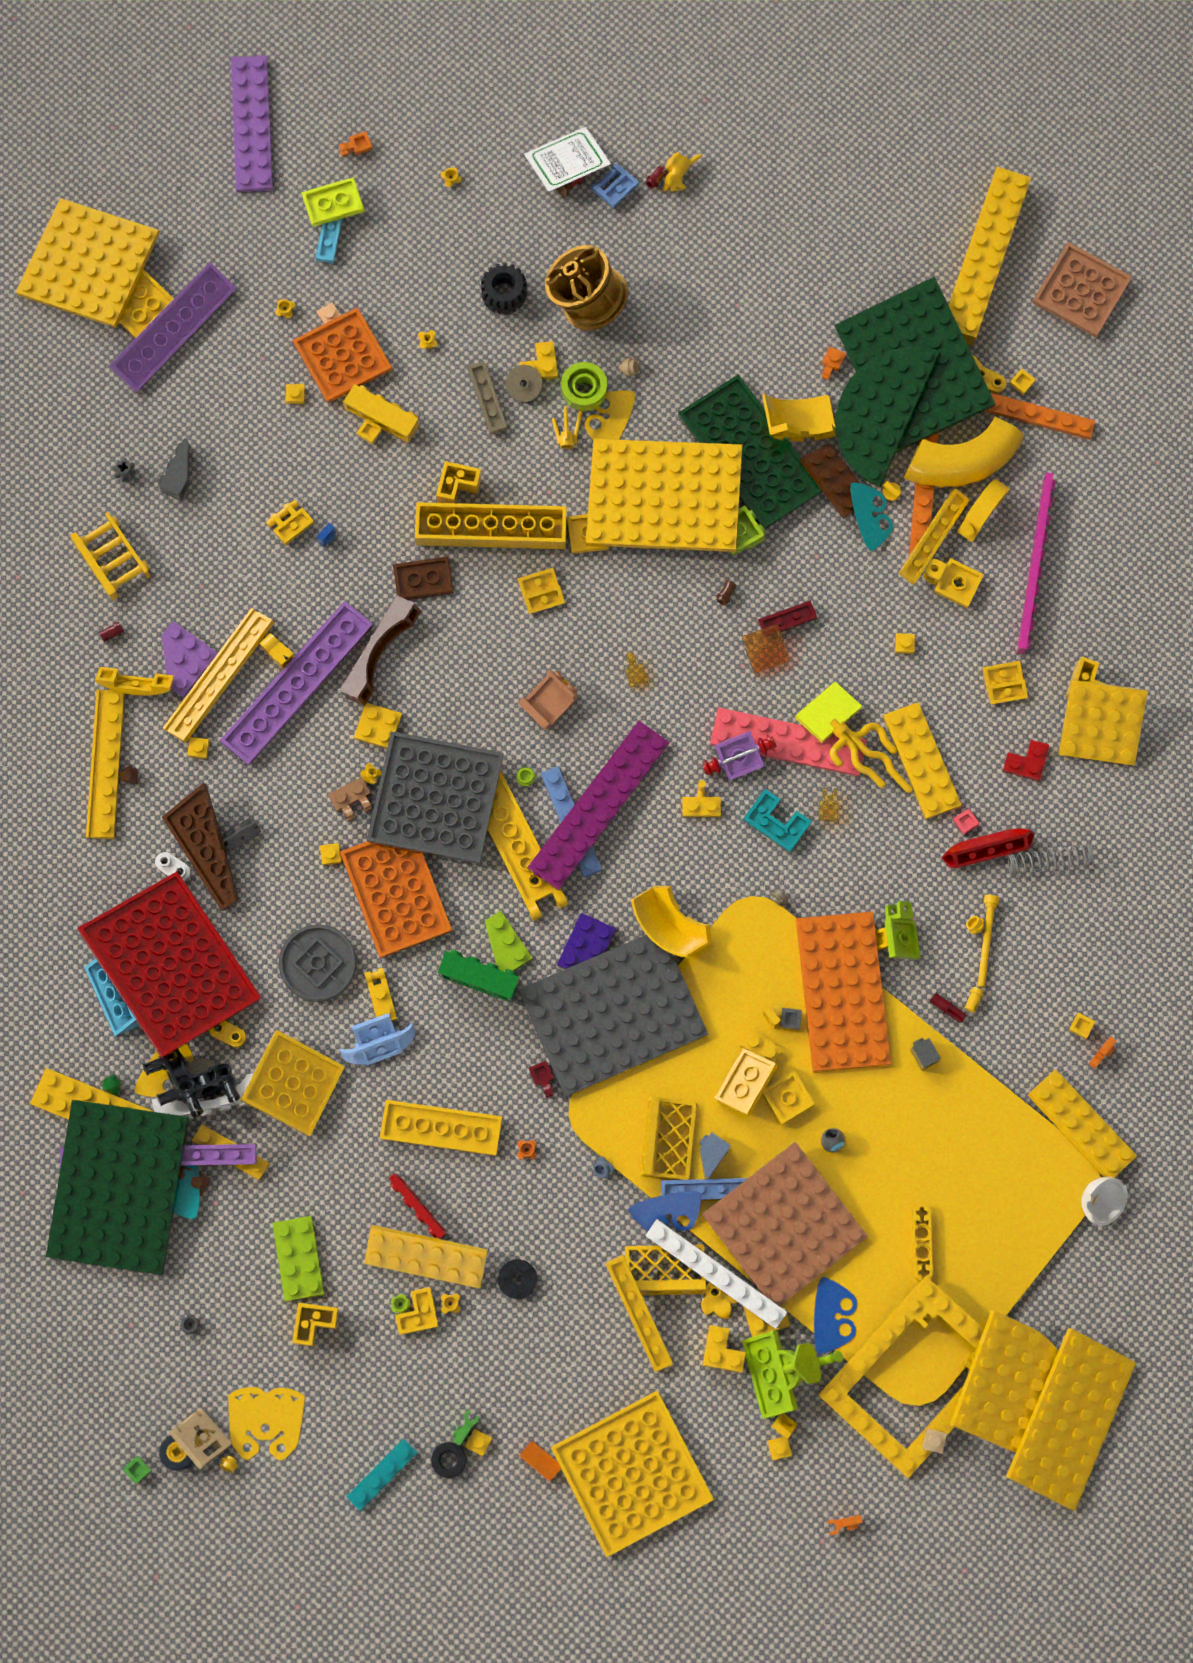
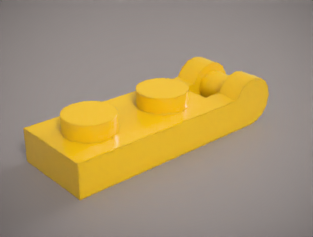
M379 968L378 971L372 973L370 971L365 972L376 1017L389 1013L391 1022L396 1021L397 1017L384 969ZM380 978L381 984L374 985L373 980Z

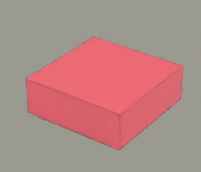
M970 809L953 818L954 823L963 836L980 825Z

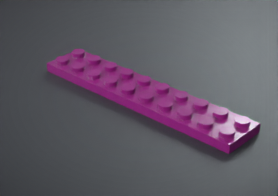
M638 721L527 869L559 891L670 742L641 721Z

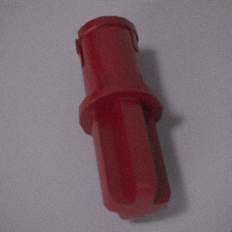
M937 992L929 1001L942 1010V1014L946 1013L958 1023H962L967 1016L963 1011L954 1006L952 1001L949 1002Z

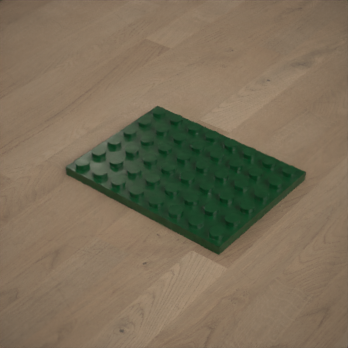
M935 276L834 325L855 372L874 357L898 348L923 347L940 351L939 358L897 452L996 406Z
M72 1100L46 1257L163 1275L189 1117Z

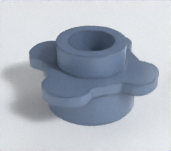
M602 1156L598 1158L597 1163L593 1164L594 1173L601 1178H608L609 1173L614 1170V1166Z

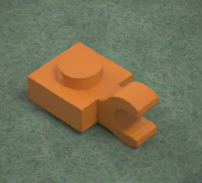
M366 131L349 136L350 142L339 144L341 156H346L354 151L355 155H359L372 150V145Z
M830 346L822 361V365L825 368L821 377L828 380L833 370L839 371L847 353Z
M856 1515L838 1520L831 1519L826 1523H833L836 1526L834 1531L829 1532V1535H836L842 1527H846L847 1530L859 1528L858 1524L863 1523L861 1515Z

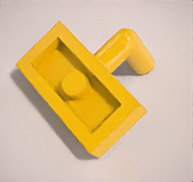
M700 780L697 788L698 797H682V817H721V797H705L706 782Z

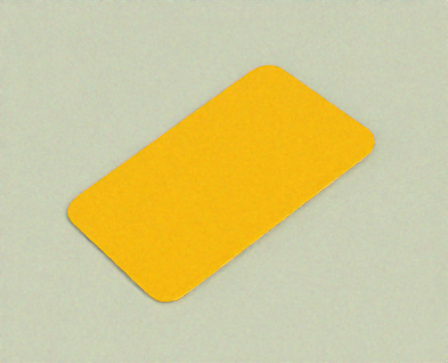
M750 896L735 901L724 910L710 927L712 943L692 956L685 957L678 965L708 1032V1036L572 1094L569 1101L568 1116L573 1131L582 1142L600 1157H604L618 1172L650 1198L661 1196V1181L676 1180L640 1176L648 1098L652 1095L660 1096V1098L697 1102L689 1180L705 1179L700 1156L701 1145L699 1144L705 1134L709 1136L712 1132L731 1145L729 1151L709 1179L748 1178L789 1145L796 1142L868 1237L782 1304L781 1307H786L788 1313L814 1333L815 1300L820 1279L822 1277L831 1279L850 1291L857 1300L856 1310L848 1316L841 1315L840 1313H836L834 1316L836 1320L841 1318L851 1320L856 1328L854 1338L834 1350L840 1351L847 1362L919 1283L914 1276L912 1211L918 1204L927 1205L931 1211L933 1275L930 1280L985 1329L990 1312L996 1311L1006 1316L1085 1217L1081 1202L1082 1194L1089 1183L1101 1178L1099 1171L1057 1127L883 987L882 992L891 1065L813 1072L796 917L781 905L779 906L776 902L766 897ZM770 1006L772 1009L775 1008L780 1015L782 1008L802 1010L800 1030L780 1028V1024L773 1028L763 1016V1009ZM750 1029H753L783 1050L775 1062L778 1067L766 1088L795 1071L815 1102L814 1106L783 1125L780 1124L763 1095L759 1098L749 1117L714 1099L743 1048L740 1046V1043ZM921 1038L924 1040L930 1038L941 1059L939 1062L921 1070L910 1050L914 1046L913 1043ZM662 1103L661 1111L665 1116L673 1111L669 1103ZM683 1105L678 1109L685 1119L691 1114V1106ZM676 1112L668 1117V1120L674 1127L682 1122ZM666 1121L659 1125V1130L664 1136L672 1130ZM684 1123L676 1129L683 1138L689 1134V1129ZM836 1128L843 1132L846 1139L844 1148L841 1151L831 1153L824 1150L821 1144V1137L827 1129ZM674 1131L666 1137L672 1147L681 1141ZM663 1140L657 1144V1150L661 1155L670 1149ZM683 1143L674 1148L681 1158L687 1154V1148ZM672 1151L664 1156L670 1166L678 1161ZM662 1160L655 1164V1172L663 1173L668 1169ZM681 1162L672 1168L677 1175H685V1167ZM1096 1195V1196L1094 1197L1093 1202H1092L1093 1205H1094V1203H1095V1201H1096L1098 1195ZM701 1200L697 1220L689 1230L752 1282L720 1238L712 1234V1228L701 1215L719 1200ZM920 1208L916 1212L917 1215H920V1222H916V1225H928L927 1221L923 1222V1216L927 1215V1212ZM685 1215L677 1218V1221L684 1226H687L690 1222L689 1218ZM925 1228L917 1230L919 1238L924 1239L927 1237L928 1232ZM922 1247L918 1249L917 1254L920 1258L925 1259L928 1256V1251ZM917 1261V1265L922 1264V1270L918 1272V1275H922V1278L929 1275V1272L925 1271V1264L929 1265V1261L923 1263ZM843 1298L840 1301L841 1309L848 1311L852 1308L853 1304L849 1298ZM939 1315L933 1318L926 1328H923L913 1320L864 1376L889 1397L900 1403L920 1406L935 1401L948 1390L965 1368L963 1364L976 1349ZM846 1323L839 1326V1333L842 1336H848L851 1333L850 1325Z

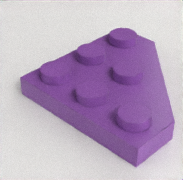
M173 621L162 634L166 674L174 675L171 690L184 699L218 653Z

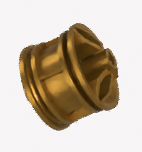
M591 245L574 247L559 256L550 267L545 280V289L550 300L562 308L567 320L580 330L591 331L608 325L622 312L628 299L629 291L625 278L611 267L607 256L601 249Z

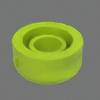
M578 362L568 367L561 380L563 399L569 407L578 411H590L600 406L605 401L607 395V378L603 370L590 362ZM580 383H588L593 386L592 390L588 393H580L575 387Z

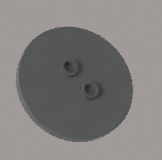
M309 925L297 930L286 940L279 955V971L284 984L294 995L307 1001L322 1002L339 996L349 987L356 972L357 960L351 942L341 931L327 925Z

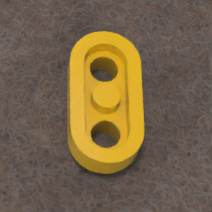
M226 1021L219 1024L222 1026L221 1031H215L216 1027L209 1030L213 1038L233 1048H240L246 1042L245 1032ZM234 1034L239 1035L238 1040L232 1039Z

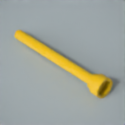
M984 895V904L987 911L977 985L981 988H984L986 984L994 909H997L1000 897L995 895Z

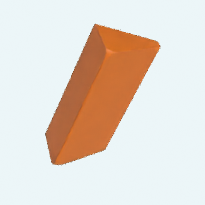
M533 1441L519 1455L521 1459L549 1482L553 1480L561 1469L559 1463Z

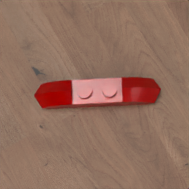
M1018 828L969 839L952 846L941 858L948 867L956 869L1025 851L1033 845L1035 833L1031 829Z

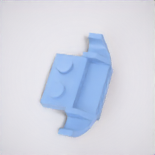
M389 1013L352 1026L357 1043L354 1044L355 1048L350 1050L340 1049L342 1058L349 1063L365 1064L367 1066L402 1053V1050L409 1046L414 1039L416 1030L413 1023H410L406 1029L401 1031L398 1028L394 1029Z

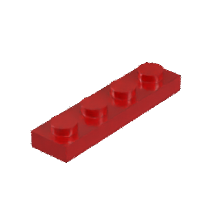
M394 1173L388 1179L392 1182L390 1184L392 1189L396 1193L400 1192L403 1195V1202L409 1208L413 1207L417 1212L415 1214L417 1219L421 1223L425 1222L428 1225V1232L434 1238L443 1239L448 1232L398 1173Z

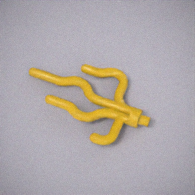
M834 718L830 722V725L834 728L832 732L839 737V740L830 750V758L836 766L841 767L843 765V761L838 757L837 752L846 745L851 752V761L855 769L860 773L868 775L880 788H884L886 783L878 774L860 763L859 749L869 758L882 760L889 775L907 793L912 792V787L894 769L891 759L883 752L868 749L860 740L869 731L875 730L884 747L891 754H895L897 748L888 740L882 726L872 722L866 724L860 731L854 732L843 721L839 723Z

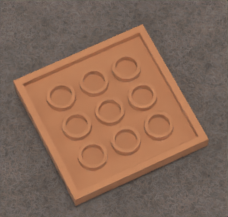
M1068 242L1032 303L1097 338L1132 276Z

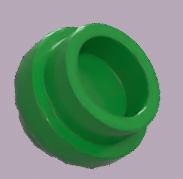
M114 1074L102 1080V1088L105 1092L115 1096L119 1094L121 1087L120 1078H117Z

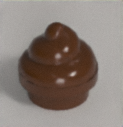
M131 764L119 773L120 779L125 783H138V769Z

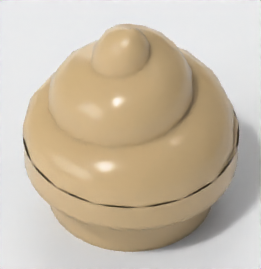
M626 358L619 365V369L627 376L636 375L639 369L638 361L633 358Z

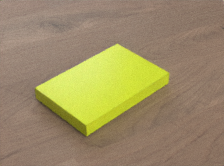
M354 177L301 192L312 227L365 212Z
M834 682L796 714L795 719L823 743L833 734L834 728L830 725V722L834 718L839 723L842 721L846 723L862 709V705L839 684Z

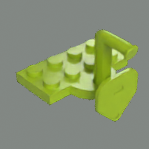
M777 1330L742 1340L762 1419L797 1410L798 1406L793 1389L798 1387L802 1380L807 1384L819 1382L821 1380V1366L834 1362L840 1363L843 1360V1355L840 1351L817 1358L815 1349L810 1343L797 1345L795 1352L782 1350Z

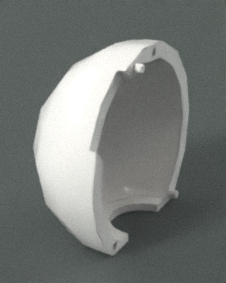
M1109 1176L1093 1180L1087 1185L1081 1199L1082 1208L1087 1218L1098 1226L1108 1225L1115 1221L1127 1204V1188L1120 1180ZM1096 1195H1098V1197H1097V1199H1096V1201H1095V1203H1094V1205H1093V1204H1092L1093 1199H1094V1197H1095Z

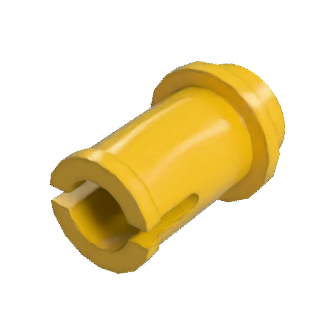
M973 987L972 990H969L970 996L964 1009L976 1013L981 998H984V991Z

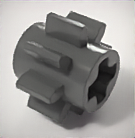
M127 458L122 461L117 460V465L112 467L113 471L116 472L114 474L115 478L118 479L120 477L122 483L125 480L132 481L131 477L133 474H137L136 470L132 469L135 467L134 462L128 463Z

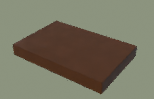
M448 556L393 564L397 596L413 600L454 594Z

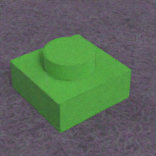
M138 1455L122 1469L136 1485L152 1471Z

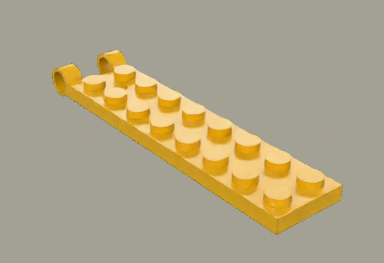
M500 770L488 832L532 920L536 921L542 918V914L536 904L537 901L552 894L559 909L567 906L568 902L561 888L557 891L527 869L541 849ZM537 878L539 882L532 884L531 880Z

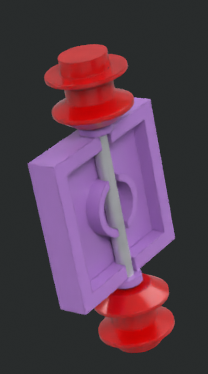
M749 730L715 744L720 760L718 761L714 756H712V761L710 762L704 760L705 764L702 765L704 772L712 777L714 772L720 774L721 767H724L730 781L764 767V762L759 753L760 750L763 754L767 755V751L770 749L775 752L774 748L777 747L774 737H769L767 734V739L763 740L759 737L758 744L756 745Z

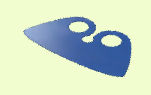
M685 1191L662 1195L636 1203L628 1211L647 1232L656 1219L664 1222L670 1228L666 1214H672V1223L676 1229L687 1231L694 1226L701 1204V1193L698 1191ZM681 1215L689 1218L690 1222L685 1227L677 1223V1218Z
M822 1277L818 1284L814 1310V1340L818 1354L826 1353L845 1345L854 1338L856 1332L855 1325L851 1320L847 1318L836 1320L834 1317L836 1313L844 1316L854 1313L857 1307L855 1296L840 1284L825 1277ZM843 1298H849L852 1301V1308L848 1311L840 1307V1301ZM843 1323L851 1327V1333L848 1336H842L839 1333V1326Z

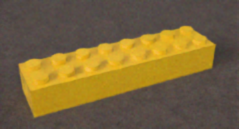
M416 502L415 542L416 545L566 549L567 506Z

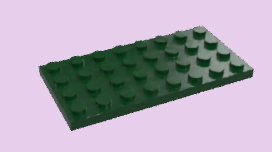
M739 374L678 412V417L698 443L742 445L739 499L748 510L753 511L756 516V522L759 525L761 524L764 530L822 493V490L801 464L800 460L802 458L788 439L778 440L770 435L765 409Z

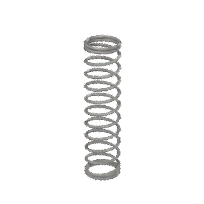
M1086 844L1085 850L1079 845L1077 850L1072 846L1070 851L1066 847L1063 848L1062 852L1056 848L1055 853L1049 849L1047 855L1043 850H1041L1039 855L1034 851L1032 858L1028 852L1025 853L1024 858L1019 853L1017 859L1011 854L1008 855V868L1010 874L1014 875L1016 863L1017 874H1019L1018 858L1020 855L1024 863V871L1027 873L1026 855L1028 854L1031 860L1032 872H1034L1033 857L1034 853H1036L1039 868L1042 871L1041 853L1043 852L1047 861V869L1049 870L1048 857L1049 851H1051L1055 869H1057V850L1060 852L1062 867L1064 868L1063 856L1065 849L1069 855L1070 867H1072V848L1075 850L1077 864L1080 866V847L1084 853L1085 864L1092 865L1093 851L1091 845Z

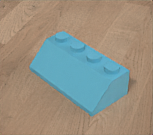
M95 958L84 968L114 1036L140 1026Z

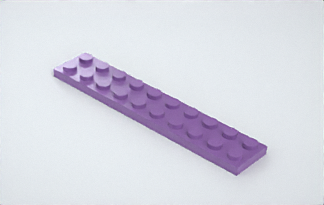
M344 601L220 739V742L249 766L372 629L373 624Z

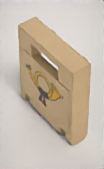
M201 1408L170 1431V1435L199 1469L206 1466L232 1444ZM212 1445L216 1451L207 1457L203 1451Z

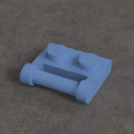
M615 163L611 167L612 169L599 182L594 183L590 187L591 191L598 195L612 209L639 186V182L618 163ZM620 175L606 190L602 189L613 177Z

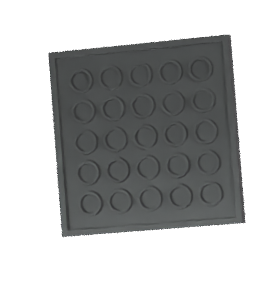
M391 731L367 842L480 864L504 753Z

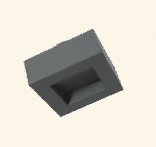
M782 1008L780 1028L800 1030L802 1010Z

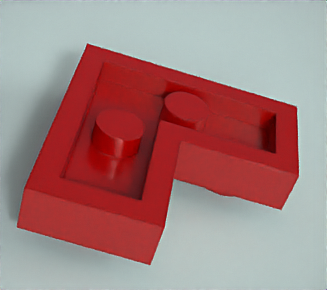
M1031 740L1026 757L1008 752L1002 772L1040 782L1049 744Z

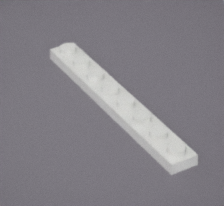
M656 1219L645 1235L775 1329L787 1314L786 1310L658 1219Z

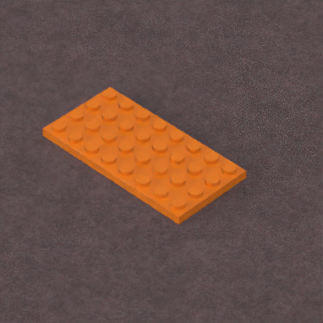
M873 911L796 918L812 1071L821 1072L891 1065Z

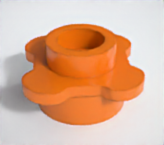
M520 1140L517 1143L519 1147L517 1156L519 1159L530 1158L533 1160L536 1158V1141Z

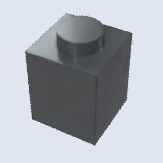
M921 1038L913 1043L914 1046L910 1050L921 1070L939 1062L941 1059L930 1038L926 1040Z

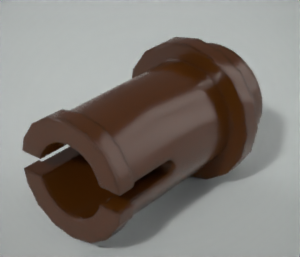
M727 580L721 592L716 595V601L721 605L730 603V597L737 585Z

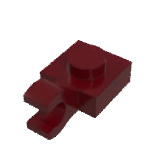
M547 1061L529 1067L528 1069L535 1086H542L546 1098L553 1096L549 1082L554 1080Z

